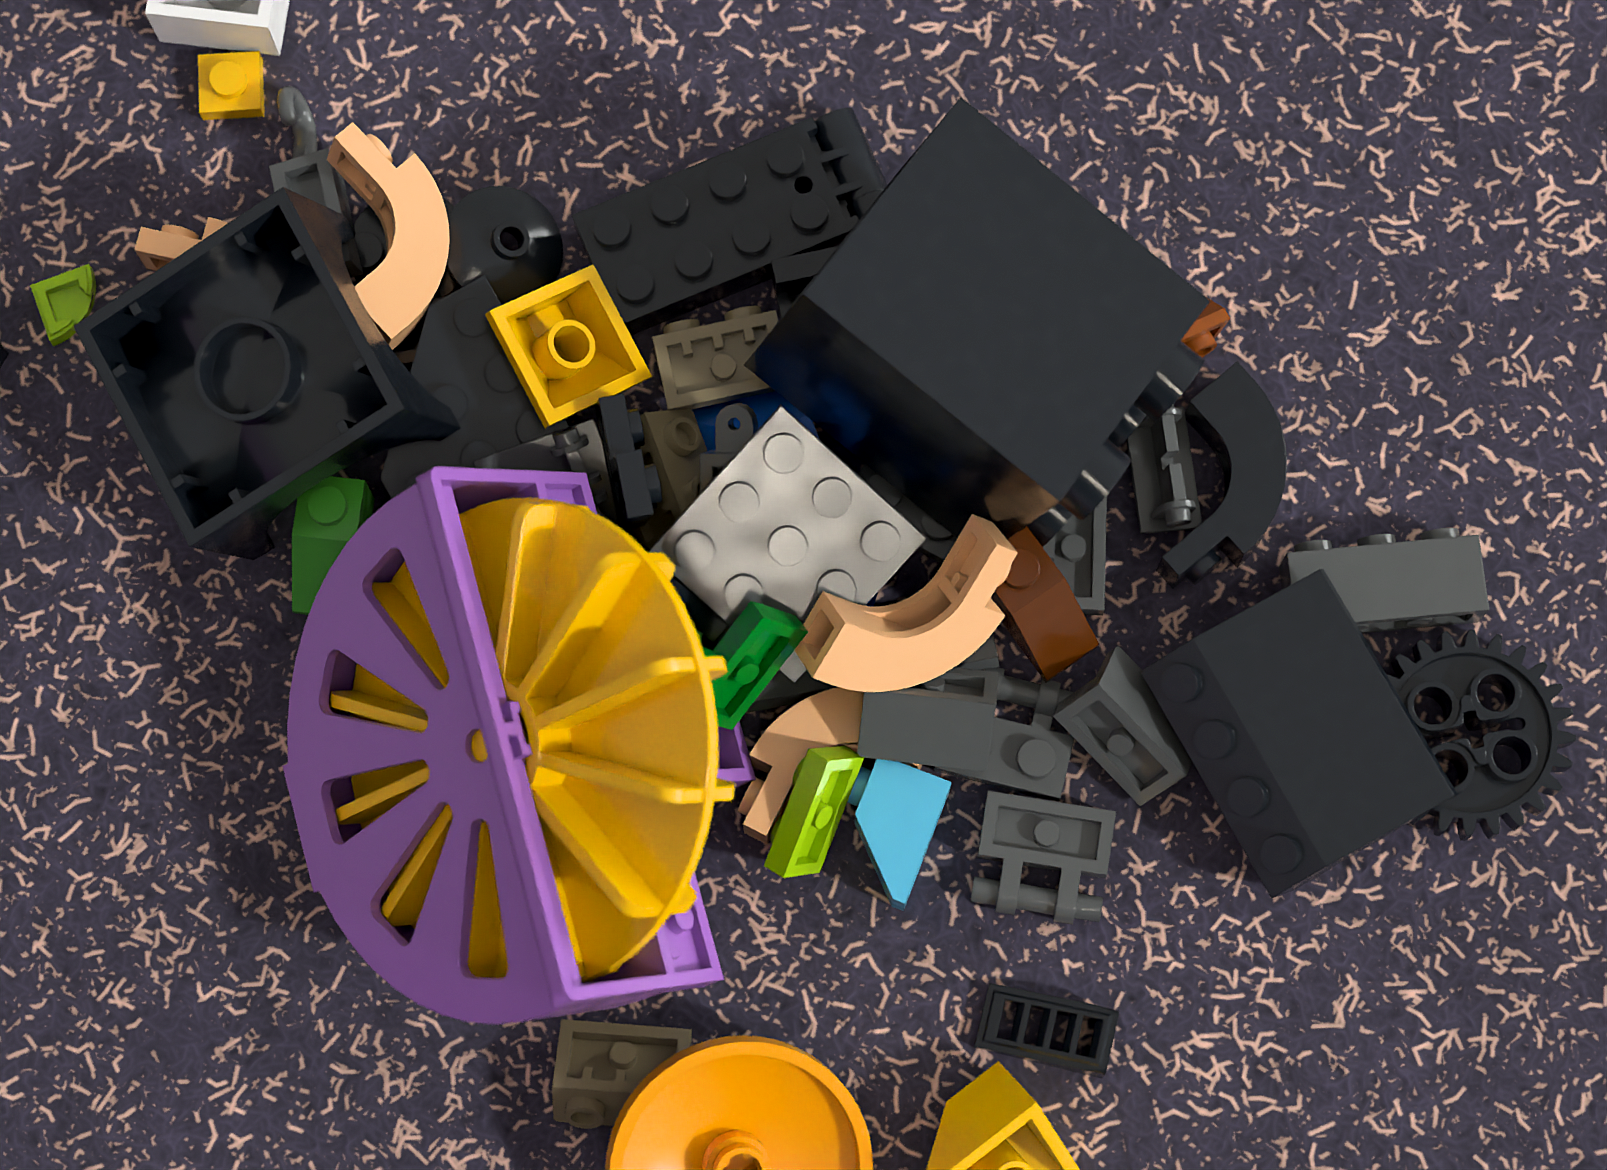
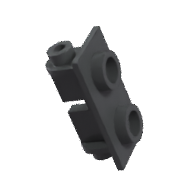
M1173 404L1156 421L1146 416L1126 439L1128 456L1131 458L1130 470L1140 534L1194 530L1202 524L1184 406L1174 407Z

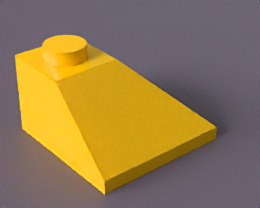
M594 264L494 308L485 314L544 428L596 405L598 398L617 395L652 377Z
M998 1061L946 1101L926 1170L1080 1169L1038 1103Z

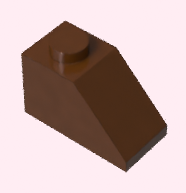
M1026 526L1007 539L1018 553L1011 563L1007 578L995 589L991 598L1005 615L1001 622L1047 683L1096 649L1099 643L1065 577Z

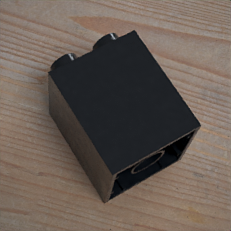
M960 97L892 178L756 348L744 366L957 538L971 515L974 514L993 522L1006 539H1009L1027 526L1043 547L1059 532L1072 515L1081 521L1100 504L1131 462V458L1118 447L1125 442L1146 416L1153 421L1158 420L1194 380L1205 360L1181 340L1209 304L1210 300Z

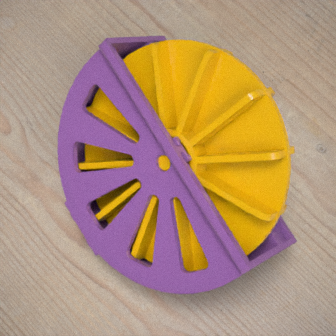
M434 467L417 476V484L385 503L364 522L346 543L329 569L315 597L296 655L290 688L287 723L288 764L283 766L313 892L321 893L333 918L354 949L394 989L423 1007L443 1016L466 1022L504 1024L612 1009L644 1000L659 993L700 988L724 980L694 870L700 859L709 830L714 801L732 800L735 788L754 781L756 778L740 720L732 730L717 726L711 681L728 672L724 657L704 656L692 621L682 600L670 582L675 572V565L664 553L646 552L629 534L608 519L597 514L586 473Z

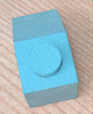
M876 759L873 770L861 766L847 803L858 807L855 813L854 824L891 907L904 911L950 792L952 782L898 761Z

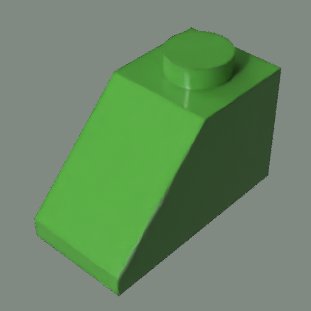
M329 476L297 498L292 530L293 613L309 615L315 597L329 569L346 543L364 522L372 516L375 498L365 480Z

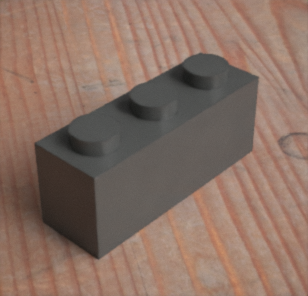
M1457 528L1429 530L1420 534L1421 540L1396 542L1395 535L1393 534L1370 535L1358 539L1357 546L1333 548L1332 541L1330 540L1306 541L1296 544L1294 552L1286 553L1279 565L1282 589L1319 569H1324L1361 633L1478 623L1490 610L1479 535L1459 536Z

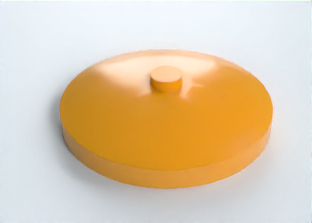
M740 1035L711 1039L692 1045L674 1054L653 1069L633 1090L616 1119L607 1148L605 1170H873V1153L868 1129L857 1103L835 1074L821 1061L791 1044L776 1039Z

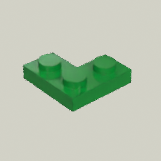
M750 601L713 650L702 647L705 657H724L728 671L723 676L711 681L717 726L730 730L735 727L806 636L808 631L796 615Z

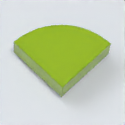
M90 264L30 285L48 339L53 346L73 336L76 333L73 326L79 323L83 317L84 319L88 317L92 311L96 296V280Z

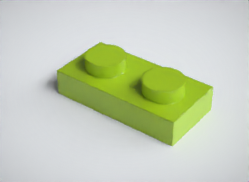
M846 746L808 749L806 756L795 769L793 775L794 788L784 814L778 819L771 832L770 839L772 845L764 867L782 878L820 873L864 757L859 756L857 752Z

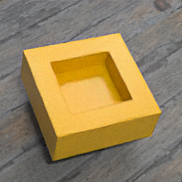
M259 51L198 55L199 113L203 120L264 117L263 59Z

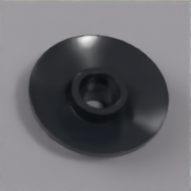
M489 186L469 193L450 211L447 217L450 241L446 268L459 288L485 275L498 300L503 305L555 282L563 260L562 237L553 216L536 198L516 188ZM501 232H509L516 238L518 242L517 250H508L501 244Z

